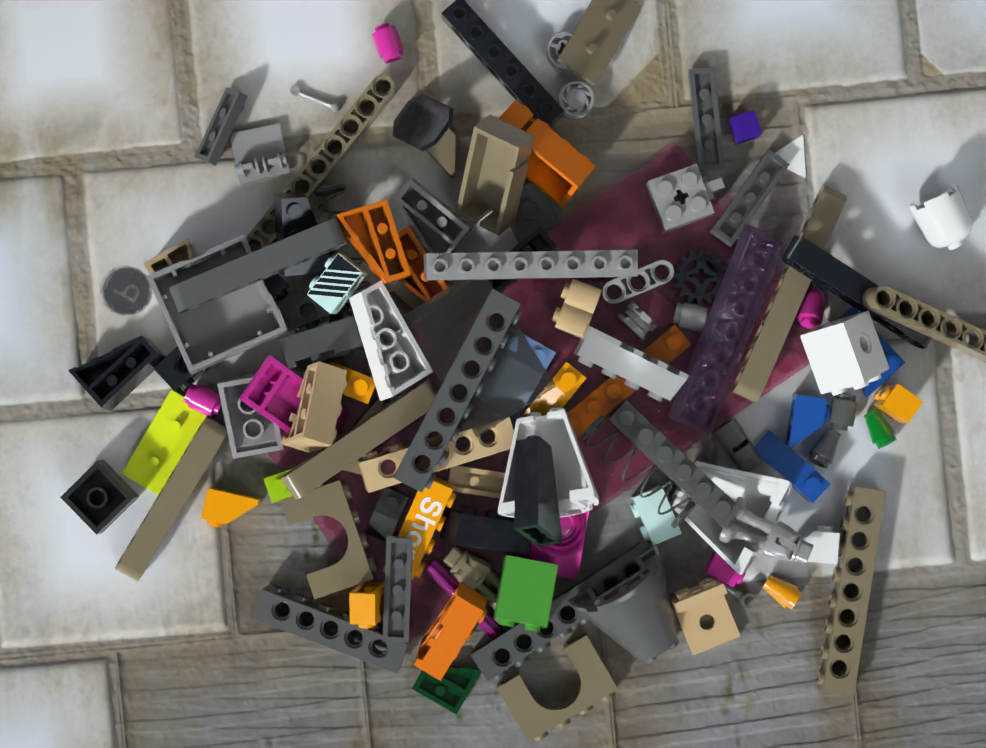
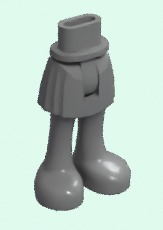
M738 496L735 503L742 508V512L735 520L749 524L767 533L768 537L744 529L732 522L725 530L722 529L719 540L723 543H729L732 540H743L764 549L766 556L790 560L791 562L797 560L806 564L814 545L804 541V537H800L787 524L781 521L775 524L756 516L748 509L745 498Z

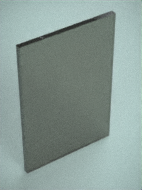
M488 279L459 280L403 316L422 353L442 383L490 291L494 289ZM492 314L489 318V325L494 329H499L503 325V318L499 314ZM510 324L506 331L510 336L504 348L498 347L494 356L498 359L492 371L486 370L482 377L485 384L480 394H473L469 402L473 407L465 420L476 437L491 428H495L497 424L534 400L540 399L542 395L556 387L517 324ZM486 337L479 338L476 343L477 349L482 353L488 352L491 348L490 340ZM470 360L465 364L464 371L468 376H474L478 373L479 366L475 361ZM457 384L452 388V396L455 399H463L466 396L467 390L464 385Z

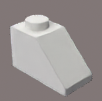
M817 525V530L809 529L802 535L804 541L814 545L807 562L837 564L840 533L834 532L833 527Z

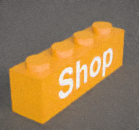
M438 477L435 478L430 489L424 488L422 493L420 491L417 492L398 535L413 537L412 581L414 576L420 578L425 566L421 560L425 553L430 555L436 542L431 539L435 530L440 532L446 517L442 516L445 506L451 508L457 495L452 492L454 484Z

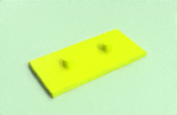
M172 389L121 473L159 495L206 415L189 408L188 404L183 402L184 396Z

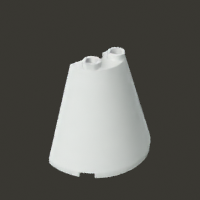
M557 407L550 409V412H547L545 416H542L539 412H531L526 414V417L518 418L515 424L502 486L498 514L514 518L516 441L526 439V437L531 435L540 436L551 445L560 518L590 511L593 509V503L598 505V493L566 410Z
M695 461L694 464L734 502L738 496L745 498L748 509L753 514L772 523H777L787 502L783 498L785 494L789 495L791 491V482ZM679 487L672 496L674 501L672 507L689 498ZM688 501L674 510L680 514L685 509ZM697 504L694 510L684 519L740 575H743L752 565L751 557L758 556L762 548L743 540H732L729 543L721 542L719 537L722 528ZM737 520L733 521L744 529L768 537L767 533L749 524Z

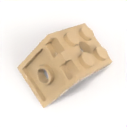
M706 578L698 582L699 586L690 589L688 587L679 589L674 592L675 596L670 597L672 607L693 656L741 636L724 596L727 594L724 583L716 578ZM706 614L711 615L714 619L713 625L708 629L702 628L699 623L700 618Z

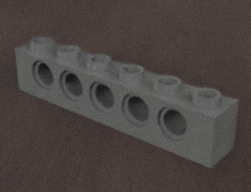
M276 584L267 585L261 590L252 619L391 672L398 673L411 641L410 639L409 643L385 642L387 649L380 651L375 647L374 642L377 639L382 640L383 629H381V624L377 623L373 628L368 629L359 628L357 624H350V612L343 611L342 614L334 611V607L323 602L315 604L310 602V598L303 594L295 593V595H291L285 592V588ZM280 602H284L289 606V614L280 612ZM303 612H310L314 616V622H305L302 616ZM327 621H334L338 625V632H330L326 626ZM358 630L361 632L362 641H354L350 635L351 631Z

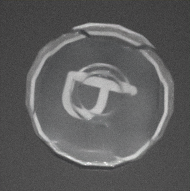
M123 265L109 270L103 277L100 294L105 307L112 313L121 316H134L142 312L149 305L152 297V288L147 275L142 270L130 265Z

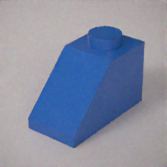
M798 394L792 396L785 442L787 446L797 445L824 425V420H828L830 415V405H827L828 399Z

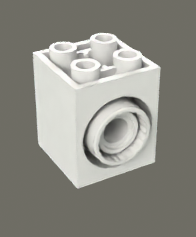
M869 310L825 323L800 335L821 394L831 392L834 396L846 392L847 388L853 387L854 390L868 386L869 382L882 378L881 373L889 369Z

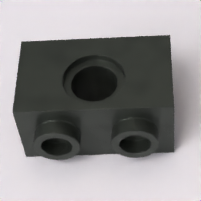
M309 290L277 302L289 332L295 331L297 333L309 330V325L319 322V324L331 322L334 320L333 316L337 314H330L307 295ZM311 303L315 306V313L312 317L306 318L302 314V308L304 305Z

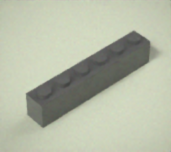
M628 401L609 418L610 423L723 530L740 515L742 508Z

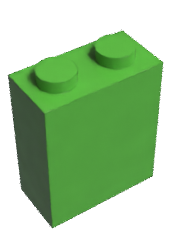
M506 555L503 561L493 619H499V625L514 627L515 623L525 624L524 629L540 632V628H547L558 565Z

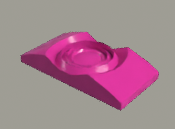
M268 355L239 399L289 434L293 422L289 421L291 413H297L301 398H298L297 395L303 379ZM343 407L340 416L337 418L336 430L339 429L349 414Z
M589 511L573 516L561 517L562 543L538 547L531 542L528 559L557 564L556 576L577 580Z

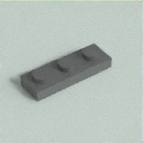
M226 87L195 158L215 166L217 165L218 160L223 155V149L227 140L233 133L238 116L244 109L245 101L248 97L246 94Z

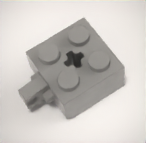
M697 164L649 180L645 184L662 233L714 214L710 200L714 199V192L725 188L722 177L708 182L707 176L702 178ZM677 193H679L680 196H685V200L683 201L682 205L680 201H674V198L676 197Z

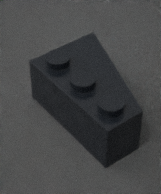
M461 507V511L444 509L443 516L446 519L441 528V540L459 546L529 555L531 541L514 529V518H501V515L497 512L486 511L485 515L476 514L477 510Z

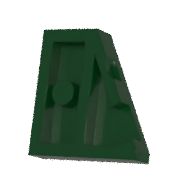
M449 666L441 681L422 670L412 689L457 715L481 670L479 668Z

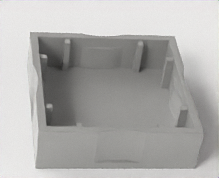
M244 234L210 248L196 258L180 261L147 275V279L190 375L287 333V328L274 299L268 292L263 280L192 310L178 313L169 288L252 253Z

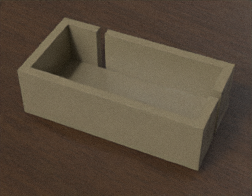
M489 115L475 125L455 214L475 224L490 211H493L480 221L479 226L498 236L515 223L529 161L526 159L531 156L535 136L492 115Z

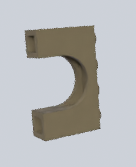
M342 479L315 488L300 499L295 500L292 496L281 500L289 525L315 516L324 515L338 520L347 532L348 547L343 558L337 563L306 574L314 600L375 578L374 572L378 571L374 558H369L366 548L369 547L365 532L360 533L357 523H360L361 520L357 508L352 509L349 501L352 498L348 483L343 484Z
M586 632L563 645L580 677L578 691L569 702L560 706H549L541 703L533 696L520 672L497 684L498 691L528 742L533 739L535 742L542 740L549 735L548 730L555 726L558 729L564 727L571 722L570 717L577 713L580 716L593 709L592 704L599 700L606 702L616 695L614 691L618 690V687Z

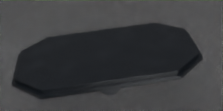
M423 94L408 101L394 120L393 136L424 151L436 145L453 122V108Z

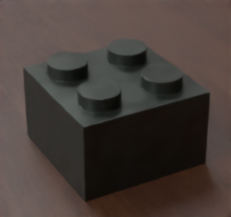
M99 460L60 498L97 535L103 533L140 496L104 460Z

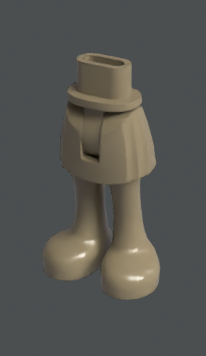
M454 545L442 562L450 567L449 572L454 575L459 584L463 583L487 597V602L495 611L497 595L483 581L485 580L499 589L501 577L491 570L490 562L478 555L468 553L467 550L462 551Z

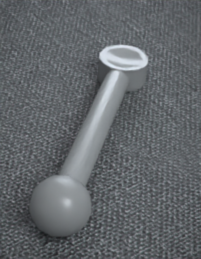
M296 85L290 89L293 96H303L331 108L332 112L340 110L339 103H330L301 91Z

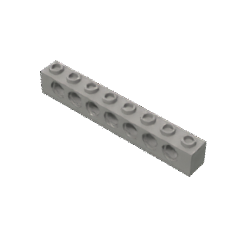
M638 250L424 254V281L638 276Z

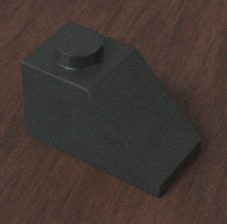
M390 487L384 488L365 533L386 542V537L393 535L410 496Z

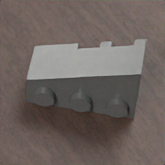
M354 313L345 314L339 317L340 320L332 323L324 322L317 325L316 328L300 331L279 339L288 369L304 372L307 366L319 361L328 363L363 350L364 346Z

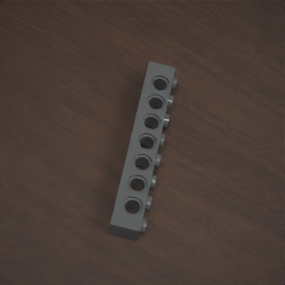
M494 289L490 291L394 474L396 480L421 493L424 488L430 489L436 478V475L433 474L436 465L442 466L448 455V451L445 448L449 440L454 443L461 428L457 427L461 417L466 419L473 407L469 403L473 394L479 395L485 384V381L482 380L485 371H492L498 359L494 356L498 347L504 348L510 334L506 333L510 324L516 325L522 313L518 309L521 305L519 302ZM492 314H499L503 318L501 328L494 329L489 325V318ZM486 337L490 340L491 348L488 352L482 353L477 349L476 343L479 338ZM470 360L475 361L479 366V371L474 376H468L464 371L465 364ZM457 384H462L466 387L467 393L463 399H455L452 396V388ZM444 408H451L454 411V419L449 423L440 420L439 414ZM433 431H437L442 435V442L437 446H431L427 442L428 434ZM419 455L429 457L430 464L426 469H418L415 466V459Z
M645 541L638 542L554 597L549 615V621L553 623V628L550 632L543 633L541 631L525 630V624L515 623L514 627L505 629L496 638L490 639L473 650L471 657L486 680L489 681L493 678L494 681L501 679L508 673L506 669L515 664L516 667H519L529 660L528 655L535 650L540 653L551 645L550 640L557 636L560 639L567 636L573 631L571 627L578 622L581 625L588 622L589 620L575 609L574 615L569 619L562 618L560 610L564 606H571L568 600L589 587L596 594V597L608 591L604 589L603 583L609 577L617 579V584L627 579L629 576L625 573L626 566L630 563H636L634 558L649 550ZM521 634H527L531 637V643L527 647H521L516 642ZM500 648L507 649L510 653L509 658L505 661H499L495 657V652Z

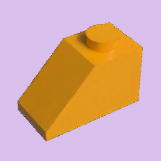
M331 361L330 365L347 370L345 378L347 386L342 394L370 404L376 390L374 379Z
M210 487L207 490L201 519L207 520V525L222 528L223 524L234 521L261 504L262 499Z

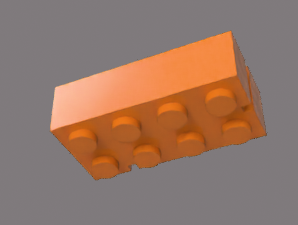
M515 100L498 119L535 136L531 156L526 159L529 161L525 178L561 208H564L596 166L591 163L587 156L573 148L568 140L561 138L546 122L541 121L539 118L535 120L533 118L534 114L531 113L527 106Z

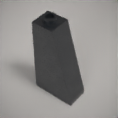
M531 435L526 437V439L516 441L514 529L538 547L562 543V532L552 448L540 436Z

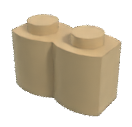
M572 279L571 284L565 283L561 298L565 299L562 308L556 307L551 320L556 323L554 329L581 338L587 325L590 324L602 289Z

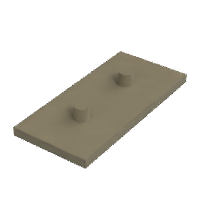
M591 0L557 61L593 86H596L641 5L633 0Z

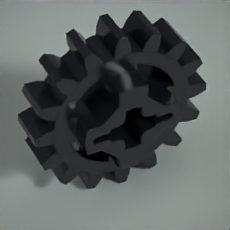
M699 249L698 254L695 255L691 250L688 252V259L683 255L679 258L682 265H674L678 273L674 274L672 278L677 279L678 283L673 288H680L682 291L678 296L687 295L688 303L696 299V304L701 305L702 299H705L707 304L712 303V295L718 299L721 297L718 290H726L727 288L722 284V281L729 279V276L722 274L727 269V266H720L718 264L722 259L721 257L715 260L712 258L713 251L704 255L703 249ZM695 261L694 269L684 272L685 267L690 262ZM706 262L710 263L716 272H711L707 268ZM701 271L703 276L711 278L705 279L699 284L698 279H694L691 276ZM684 282H689L694 288V293L687 289ZM709 283H716L714 288L705 294L706 286Z

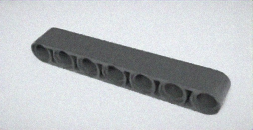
M331 219L175 284L169 288L178 313H183L347 244L338 219Z

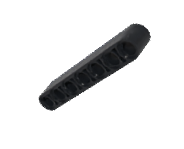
M794 235L781 258L788 266L860 312L869 310L863 303V294L867 289L879 286L809 240ZM878 293L877 301L880 304L882 298L880 293ZM902 303L899 306L901 314L904 311ZM869 310L871 319L913 346L926 349L930 343L931 337ZM922 314V322L925 323L926 318Z

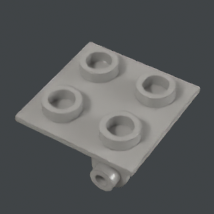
M280 123L231 134L230 139L236 163L235 171L239 177L240 184L290 173Z

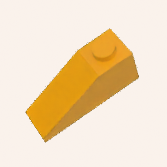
M565 362L520 418L526 417V414L531 412H539L542 416H545L552 408H562L586 380V377L568 362Z

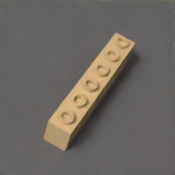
M498 412L486 416L487 420L477 423V420L462 423L463 428H461L456 440L462 436L466 437L468 440L467 447L463 450H458L455 445L456 440L454 443L449 440L445 448L448 451V455L442 466L436 465L433 473L509 450L514 434L510 417ZM485 429H491L492 438L488 442H482L480 438L482 431ZM437 432V436L427 437L428 444L431 446L440 444L442 442L441 433ZM402 442L392 444L387 447L388 451L378 453L377 450L370 451L362 456L363 459L357 460L368 493L402 483L394 478V474L410 444L404 446ZM419 455L415 466L418 469H426L430 464L429 457ZM384 460H392L394 463L393 469L388 473L382 472L380 469L381 463Z

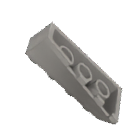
M587 325L574 351V354L580 356L578 362L591 368L593 364H596L603 368L601 373L613 379L619 375L626 379L625 385L637 391L641 386L649 390L648 396L660 402L663 398L670 401L689 376Z

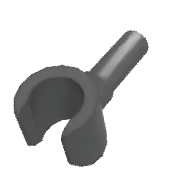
M724 583L727 592L738 598L742 606L752 608L745 604L744 600L747 596L756 599L754 594L749 591L741 592Z

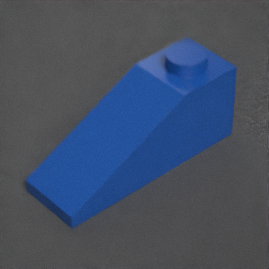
M768 431L754 446L762 459L784 480L791 482L792 487L806 501L814 503L829 487L830 483L771 431Z

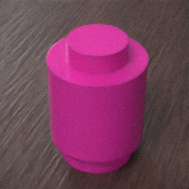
M384 23L375 27L372 38L378 54L385 64L403 58L402 51L404 47L396 26Z
M807 289L797 312L796 320L805 328L812 329L822 324L826 299L824 298L825 294L821 290Z
M191 384L183 400L184 403L188 404L189 408L210 418L213 414L218 415L222 409L219 393L201 384L198 386Z

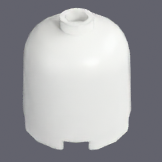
M957 184L950 186L952 191L944 192L943 188L920 198V205L917 206L915 203H912L909 206L925 240L933 247H948L949 250L958 248L964 244L962 239L966 238L972 230V219Z

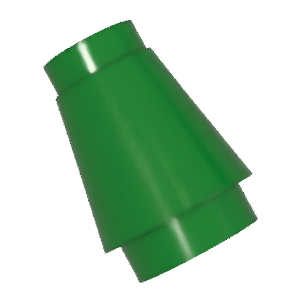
M878 409L864 415L872 443L876 444L878 449L897 440L894 435L896 432L882 414L879 413Z

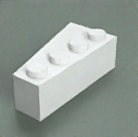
M382 280L349 298L380 401L395 396L433 372Z

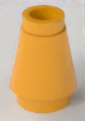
M772 575L769 576L762 587L780 605L791 610L803 593L798 590V586Z

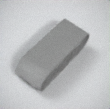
M659 260L638 269V276L644 280V287L642 289L632 287L630 282L632 277H618L604 285L601 292L602 298L611 305L626 301L669 282L674 275V268L666 260ZM657 266H664L667 269L668 276L666 279L656 277L654 271ZM609 286H617L620 289L621 294L618 299L614 300L608 297L606 291Z

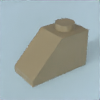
M452 124L436 145L425 150L451 179L455 176L456 135L454 134L456 129Z

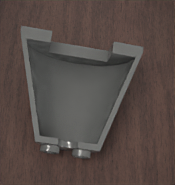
M657 545L634 558L641 570L602 595L596 597L589 587L568 600L575 610L635 658L643 660L644 663L653 662L657 656L675 648L679 643L677 638L678 629L662 557Z

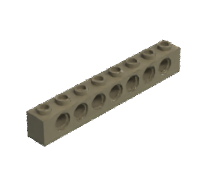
M851 486L850 490H847L845 493L844 505L847 506L846 516H842L840 531H843L842 541H839L838 567H834L832 582H835L834 593L830 592L828 607L831 608L830 618H826L824 624V633H827L826 644L822 643L820 658L823 659L822 669H818L816 675V684H819V689L826 693L854 697L886 491ZM864 506L868 512L867 517L860 521L856 516L858 508ZM861 532L864 538L863 542L855 546L852 542V537L855 533ZM857 557L860 563L859 567L855 571H850L848 563L852 558ZM853 583L855 585V593L852 596L846 597L844 588L847 584ZM844 609H850L851 618L847 622H842L840 619V614ZM843 634L846 635L847 644L844 647H837V637ZM837 660H842L843 669L838 673H833V663Z

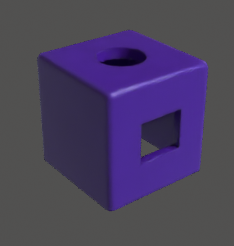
M755 110L732 116L728 120L735 145L757 139L762 135Z

